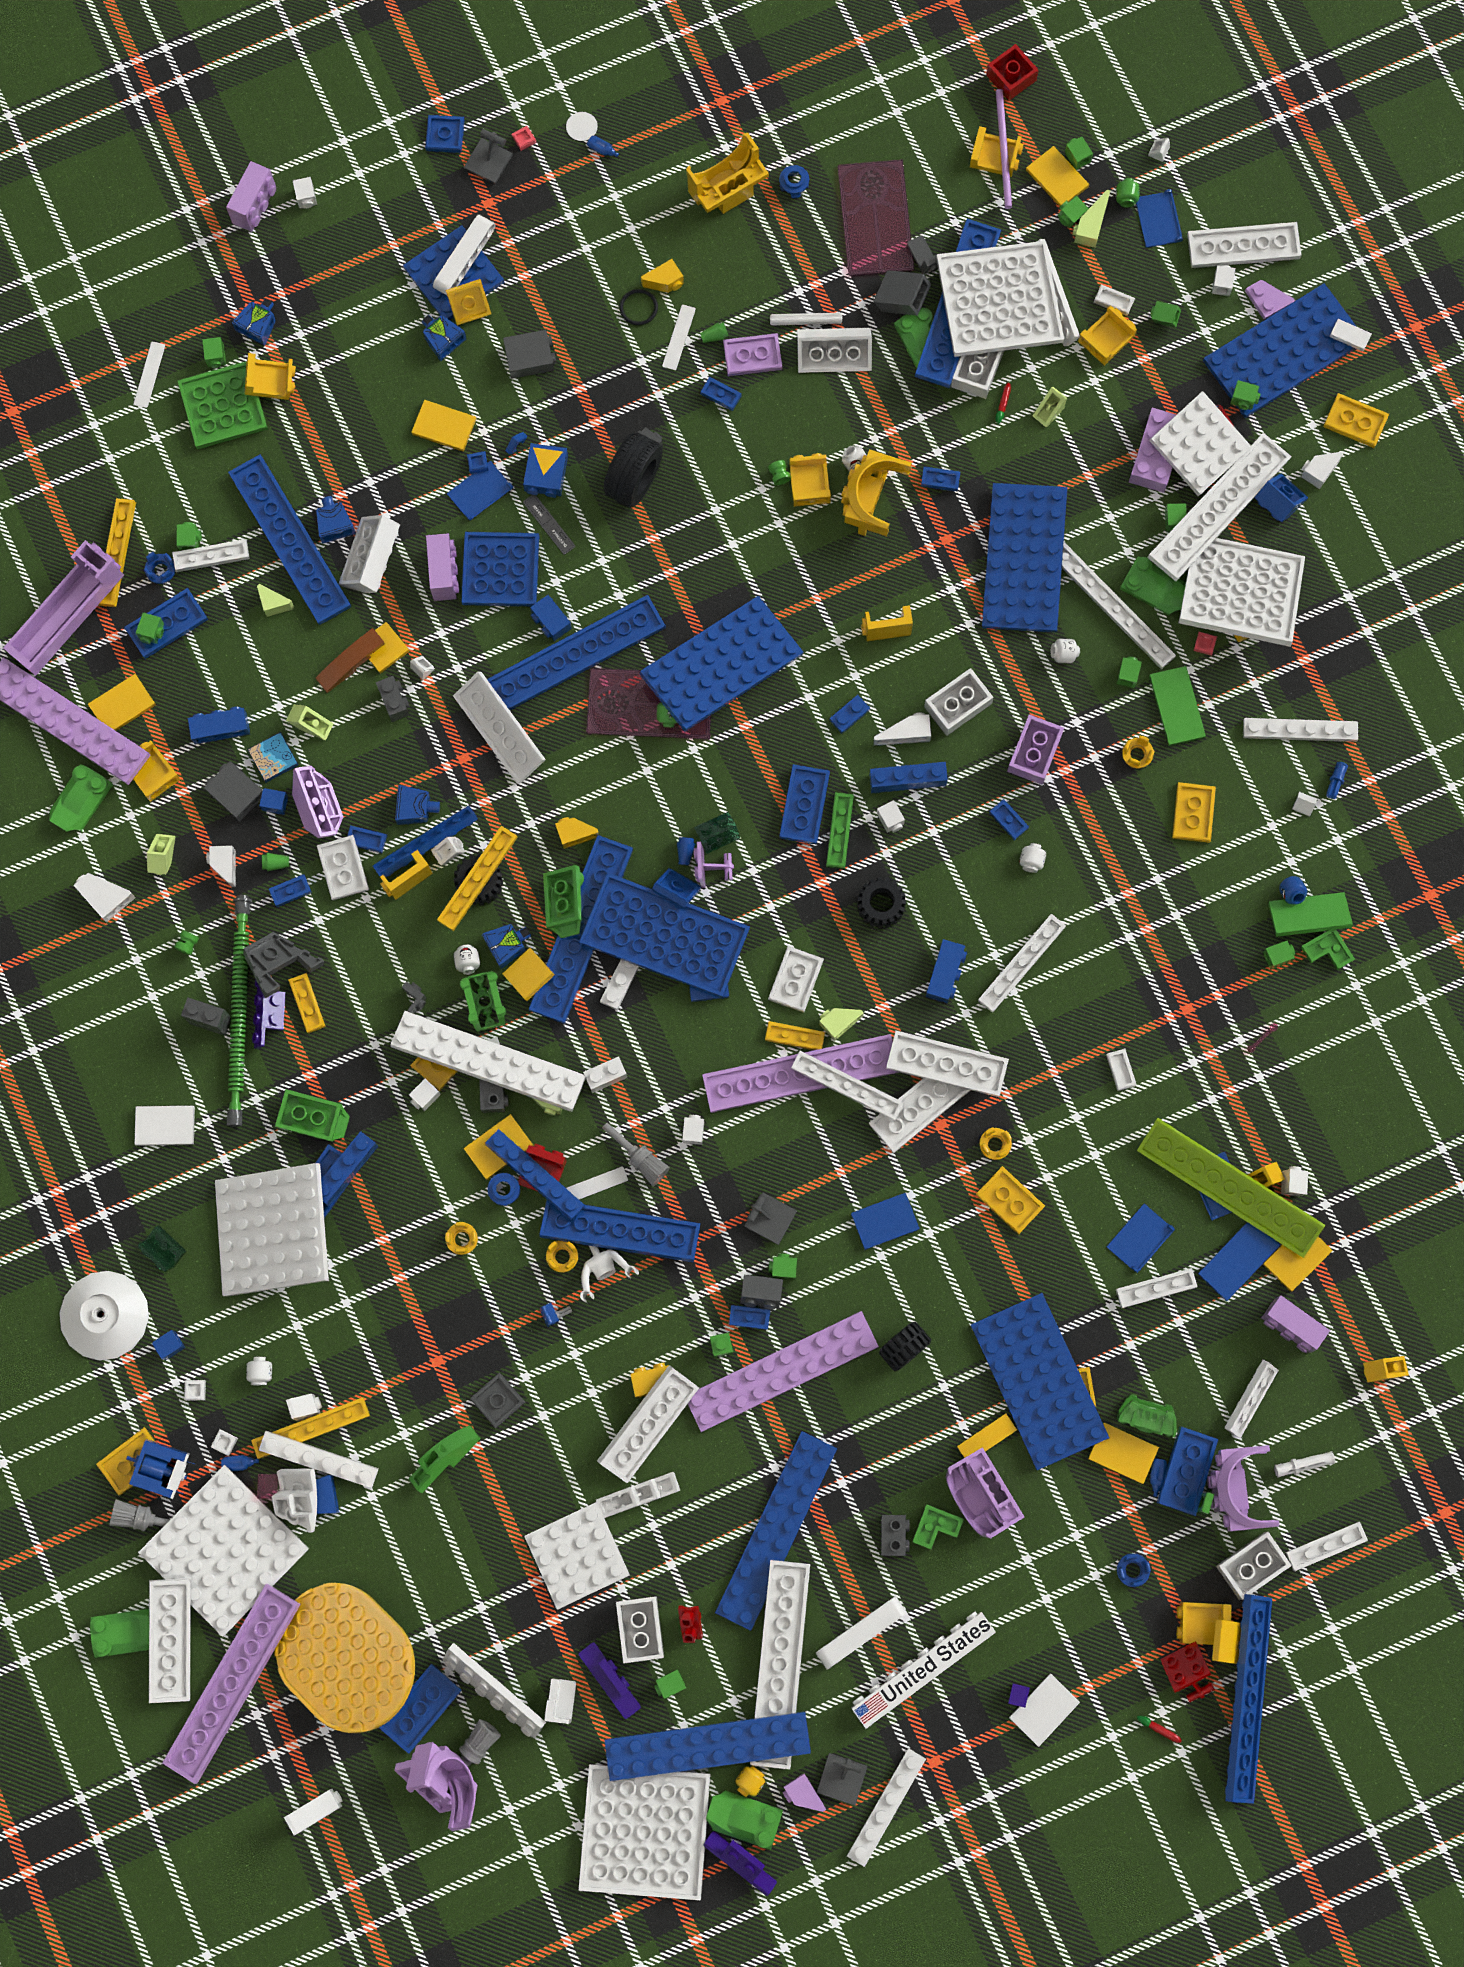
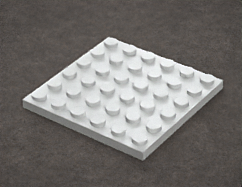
M1046 241L937 254L936 259L954 357L1064 343Z
M1216 538L1188 568L1179 623L1291 647L1305 556Z
M319 1163L215 1180L223 1296L227 1297L329 1281Z
M224 1465L138 1553L165 1580L190 1579V1605L224 1637L253 1607L266 1584L273 1586L309 1548Z
M589 1764L579 1891L701 1900L705 1851L703 1844L706 1838L710 1774L680 1771L610 1781L608 1765Z

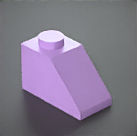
M805 1773L784 1786L786 1791L783 1794L789 1803L793 1802L796 1806L822 1812L826 1810Z

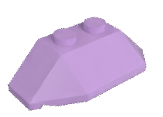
M312 766L294 768L292 796L304 828L317 838L336 835L342 822L343 814L331 783L315 771V768Z

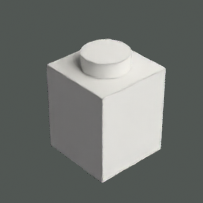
M311 177L293 180L299 208H311L317 205Z
M1217 265L1212 294L1230 296L1236 268H1231L1228 265Z
M894 800L877 808V815L887 833L890 831L894 833L903 828L902 825H904L905 819Z
M424 1079L409 1094L412 1099L410 1103L416 1109L421 1107L425 1111L441 1094L430 1082Z
M689 1115V1118H684L683 1143L702 1145L704 1119H700L701 1116Z
M1291 1166L1288 1170L1282 1171L1285 1178L1281 1182L1282 1195H1307L1308 1171H1303L1301 1167Z

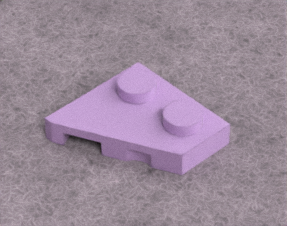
M1263 280L1245 289L1246 294L1264 320L1295 302L1294 298Z

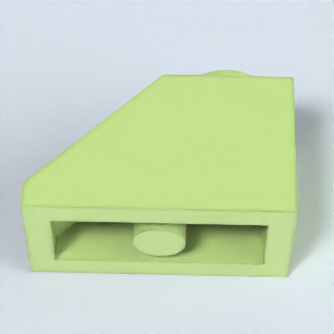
M294 704L286 719L288 723L299 730L322 740L327 739L333 726L332 722L304 705Z
M156 834L147 852L148 873L156 875L167 874L172 862L175 836Z
M834 1008L831 1011L826 1010L820 1016L819 1025L835 1041L859 1021L864 1013L862 1010Z

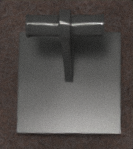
M483 128L480 136L489 139V141L483 138L480 139L464 169L496 184L512 158L513 153L498 146L499 144L503 147L506 139L497 136L495 132L491 133Z
M762 1193L755 1204H752V1210L747 1217L748 1220L744 1227L779 1245L797 1210Z
M829 1753L817 1793L856 1805L867 1765Z

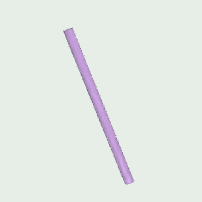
M997 89L996 102L1005 209H1011L1012 198L1003 90Z

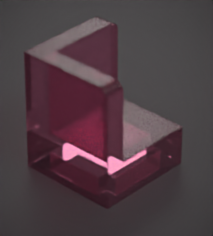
M258 1474L257 1498L272 1499V1496L279 1492L277 1474Z

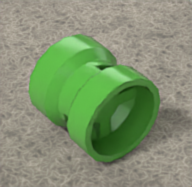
M784 460L773 462L768 466L769 472L773 475L774 485H782L791 480L790 473L786 471L787 465Z
M182 930L180 940L175 943L174 948L191 956L193 946L197 944L199 938L192 933Z

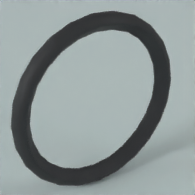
M634 289L622 297L619 308L621 316L628 323L644 325L652 321L656 316L658 303L654 295L649 291ZM634 293H644L653 300L654 311L644 321H633L624 313V302L628 296Z

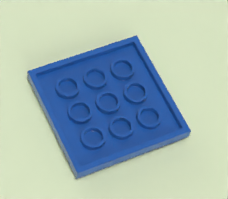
M460 226L403 265L404 270L437 313L449 320L454 316L448 297L433 288V283L466 233L463 226ZM481 250L458 286L481 279L485 295H487L505 282Z
M465 532L462 605L533 606L536 604L539 533Z

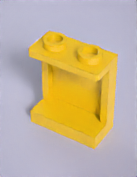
M979 126L970 167L1002 175L999 136L987 134L986 128ZM1018 136L1017 140L1007 138L1010 177H1012L1013 171L1018 169L1019 160H1017V155H1021L1024 145L1021 143V136Z
M1110 305L1107 308V312L1087 331L1083 330L1080 333L1078 342L1105 366L1135 337L1137 329L1132 321L1122 316L1119 309L1113 308Z
M248 353L245 395L289 400L290 394H294L295 382H292L296 366H292L293 359H289L288 363L255 359L256 354Z
M816 453L806 457L796 455L790 458L789 467L794 507L830 503L831 494L826 455Z
M910 605L902 607L901 618L872 622L870 621L869 612H865V618H862L861 625L862 635H866L867 641L911 635L913 621Z
M149 741L144 742L139 747L149 752L151 756L133 780L151 802L181 779L154 743Z
M418 850L411 854L416 865L392 882H388L384 875L380 876L382 880L380 885L388 897L393 896L396 900L432 875L428 863Z
M1180 1602V1606H1177V1618L1180 1619V1627H1177L1176 1631L1177 1639H1180V1643L1191 1644L1196 1641L1197 1644L1213 1645L1216 1619L1231 1621L1232 1605Z

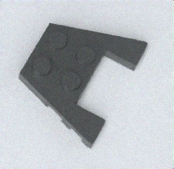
M275 932L250 944L243 950V954L265 998L280 990V985L270 976L296 960L310 973L324 964L322 958L311 956L310 952L305 949L300 950L294 946L293 942Z

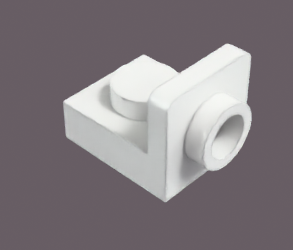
M446 837L431 849L441 866L447 864L455 856L465 853L463 843L456 837Z

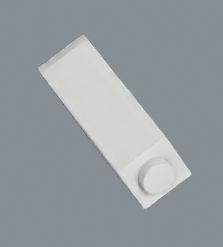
M90 873L80 876L76 880V884H74V887L106 922L136 898L129 890Z
M330 1789L287 1815L284 1819L293 1835H296L341 1808L342 1798L338 1791L334 1792L333 1789Z

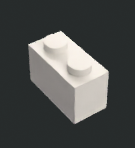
M619 1056L583 1072L592 1093L627 1078Z

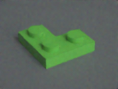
M1328 930L1301 946L1310 963L1328 955L1336 969L1339 970L1355 960L1337 930Z
M926 1504L912 1542L932 1549L938 1531L957 1538L964 1519Z

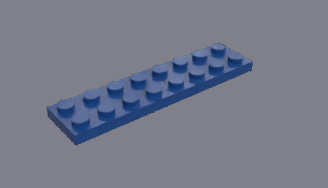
M547 1200L540 1238L564 1242L569 1241L571 1243L694 1262L700 1223L585 1205L571 1221Z

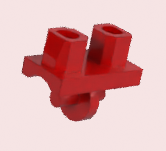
M679 1605L678 1614L683 1642L694 1643L696 1639H702L703 1632L699 1606L684 1607Z

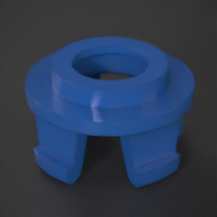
M798 165L786 167L779 177L781 191L790 193L792 198L801 197V193L809 186L808 172ZM798 174L801 176V180L798 183H791L788 180V176Z
M151 552L146 556L147 562L144 572L150 581L156 584H163L173 578L176 571L174 561L167 553L155 554ZM157 565H166L168 570L163 574L157 576L154 573Z
M500 1173L490 1180L488 1195L496 1204L507 1206L519 1198L520 1186L517 1179L511 1174ZM500 1182H507L510 1185V1192L505 1196L499 1195L496 1191V1187Z
M1127 1554L1120 1559L1117 1565L1118 1578L1129 1587L1143 1585L1148 1580L1151 1572L1149 1562L1139 1554ZM1130 1563H1136L1140 1568V1573L1135 1578H1131L1126 1574V1566Z

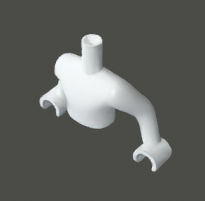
M589 1246L593 1257L584 1263L581 1282L583 1291L580 1294V1298L587 1303L585 1297L589 1294L594 1299V1294L590 1292L589 1286L590 1273L593 1272L597 1280H603L616 1272L613 1260L625 1270L626 1276L630 1279V1272L632 1270L637 1275H639V1271L634 1266H629L614 1250L609 1249L600 1253L598 1247Z

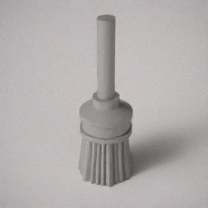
M608 1123L602 1127L628 1151L630 1156L629 1164L634 1166L635 1170H639L653 1187L668 1173L670 1167L653 1156V1152L649 1151L645 1145L639 1148L636 1145L633 1146Z
M115 1500L110 1526L133 1527L134 1530L145 1531L148 1526L158 1525L164 1527L170 1520L155 1517L156 1514H152L148 1506L138 1505L137 1507Z
M479 1719L470 1737L459 1748L462 1754L460 1758L467 1766H470L472 1763L480 1764L481 1759L486 1756V1751L499 1739L501 1734L490 1723Z

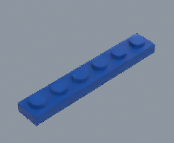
M468 805L377 862L373 867L379 877L382 875L388 877L399 868L408 865L410 861L414 860L411 854L416 850L421 855H424L426 851L438 845L446 837L456 835L458 831L472 825L478 818Z
M499 1129L485 1142V1145L571 1221L585 1207L578 1198Z

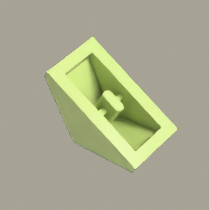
M1051 387L1033 414V417L1045 427H1048L1065 408L1067 397L1054 387Z
M258 584V592L267 617L294 608L290 599Z

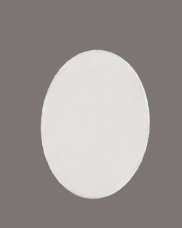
M586 112L573 114L566 124L569 136L578 141L588 140L591 136L595 135L598 128L596 119Z

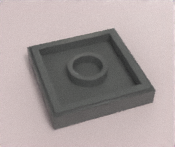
M500 1372L470 1398L495 1429L526 1403Z

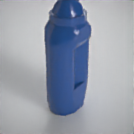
M591 136L587 142L589 148L602 155H615L616 157L619 155L610 143L597 136Z
M246 1455L229 1456L221 1459V1467L226 1465L232 1472L245 1470L254 1463H259V1459H253Z
M1154 1459L1152 1463L1150 1483L1154 1491V1497H1157L1158 1492L1161 1490L1167 1470L1166 1460Z

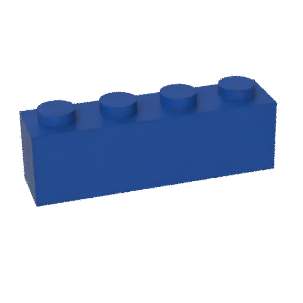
M946 762L870 769L869 773L871 793L946 786L948 781Z
M361 1131L321 1179L323 1203L330 1207L378 1148V1145Z

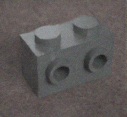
M390 676L376 682L391 721L394 722L409 716L407 708L410 705L407 698H402L400 692L403 691L400 681H395L394 676Z
M479 1079L481 1112H505V1106H509L508 1095H505V1088Z
M744 1275L740 1304H744L747 1307L763 1306L769 1310L779 1309L783 1280Z
M881 1515V1556H906V1552H909V1540H906V1532H909L910 1523L909 1520H906V1515Z

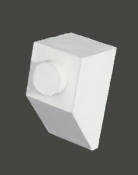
M1336 452L1314 456L1311 461L1307 460L1302 467L1304 472L1301 477L1320 489L1340 462L1343 453Z
M209 846V852L206 854L207 864L231 887H236V850L233 846Z
M314 1394L286 1400L293 1420L301 1421L321 1414L319 1410L322 1408L319 1397L315 1398Z

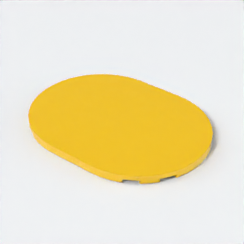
M326 1583L302 1593L295 1599L301 1605L274 1650L281 1679L288 1689L318 1720L334 1730L346 1733H363L381 1727L400 1711L412 1689L415 1676V1657L408 1636L401 1626L371 1596L357 1587L342 1583Z

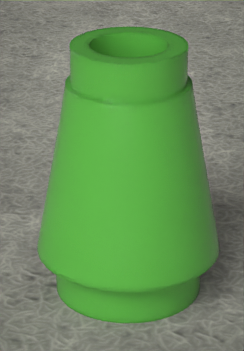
M718 322L701 332L700 335L703 343L725 340V337H728V332L724 322L720 324Z
M272 853L262 855V870L272 871L289 867V856Z

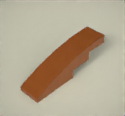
M372 628L335 658L316 677V680L328 693L357 671L356 668L371 658L370 655L385 645L384 641Z

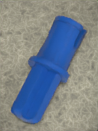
M1344 762L1336 763L1334 773L1329 778L1331 782L1326 795L1328 798L1336 799L1340 786L1344 784L1343 779L1348 765Z

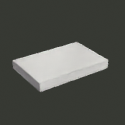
M354 835L317 845L332 900L369 890Z
M788 946L768 1000L804 1013L824 959Z
M137 1106L135 1115V1145H194L195 1107Z
M1050 1673L1028 1696L1026 1707L1019 1706L1009 1718L1039 1747L1080 1702Z

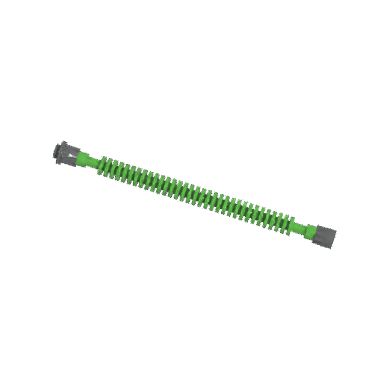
M237 895V898L233 899L238 932H234V941L236 942L233 943L235 947H233L234 966L232 970L235 971H232L234 976H232L233 995L231 999L234 1000H231L233 1005H231L232 1015L230 1021L232 1023L230 1025V1028H232L230 1029V1033H232L230 1038L233 1039H230L232 1044H230L231 1049H229L231 1053L229 1054V1067H231L229 1072L231 1073H229L228 1077L231 1078L228 1079V1082H232L228 1083V1087H232L228 1088V1092H232V1099L227 1111V1126L241 1127L243 1119L239 1093L244 1091L242 1088L244 1087L242 1083L244 1082V1064L242 1063L245 1062V1059L242 1058H245V1054L242 1053H245V1049L242 1048H245V1044H243L245 1043L246 1025H244L246 1024V1020H244L246 1015L244 1014H246L245 1009L247 1008L245 1005L247 1004V986H245L247 981L245 980L248 979L246 976L248 975V962L243 954V950L249 946V933L245 932L248 915H250V904H252V899H249L248 895Z

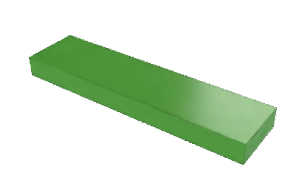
M835 792L826 867L845 869L854 794Z

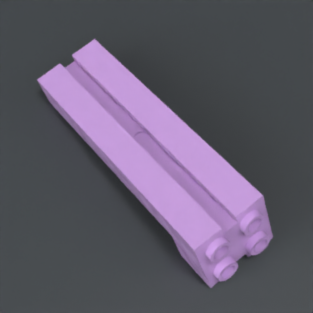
M85 540L73 553L71 558L77 563L76 566L3 647L4 650L35 676L124 576L120 571L121 566L110 555L105 554L94 542L89 544Z

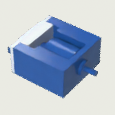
M146 1439L140 1456L137 1455L136 1458L127 1456L126 1460L135 1462L133 1465L135 1469L129 1484L173 1499L175 1493L179 1492L176 1490L180 1482L187 1478L184 1471L187 1462H189L187 1460L190 1453ZM172 1458L177 1459L174 1469L167 1466ZM163 1475L170 1477L168 1486L162 1485L164 1481L162 1480Z

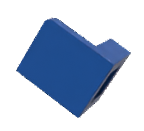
M264 788L259 807L265 812L285 815L288 795L283 791Z
M173 1330L152 1342L161 1359L165 1361L186 1348Z

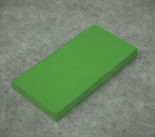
M1183 666L1150 674L1149 678L1168 746L1205 738V731L1187 667Z
M1345 892L1309 896L1299 904H1288L1285 900L1269 901L1268 903L1276 937L1352 928L1353 925Z

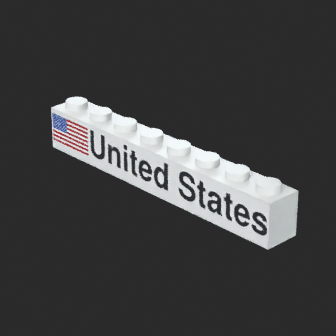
M975 1611L966 1618L968 1622L964 1625L957 1624L950 1629L951 1634L946 1638L942 1635L933 1642L935 1646L930 1650L926 1647L917 1654L919 1658L914 1662L910 1659L901 1666L903 1670L896 1674L894 1671L885 1678L887 1682L881 1686L877 1683L869 1689L870 1694L864 1698L861 1695L852 1702L854 1706L851 1709L863 1726L868 1728L996 1633L983 1613L977 1614Z

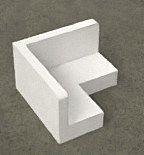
M551 1679L544 1721L571 1723L576 1681Z

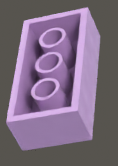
M1156 408L1151 409L1129 483L1165 492L1172 466L1149 440L1173 419L1176 414Z

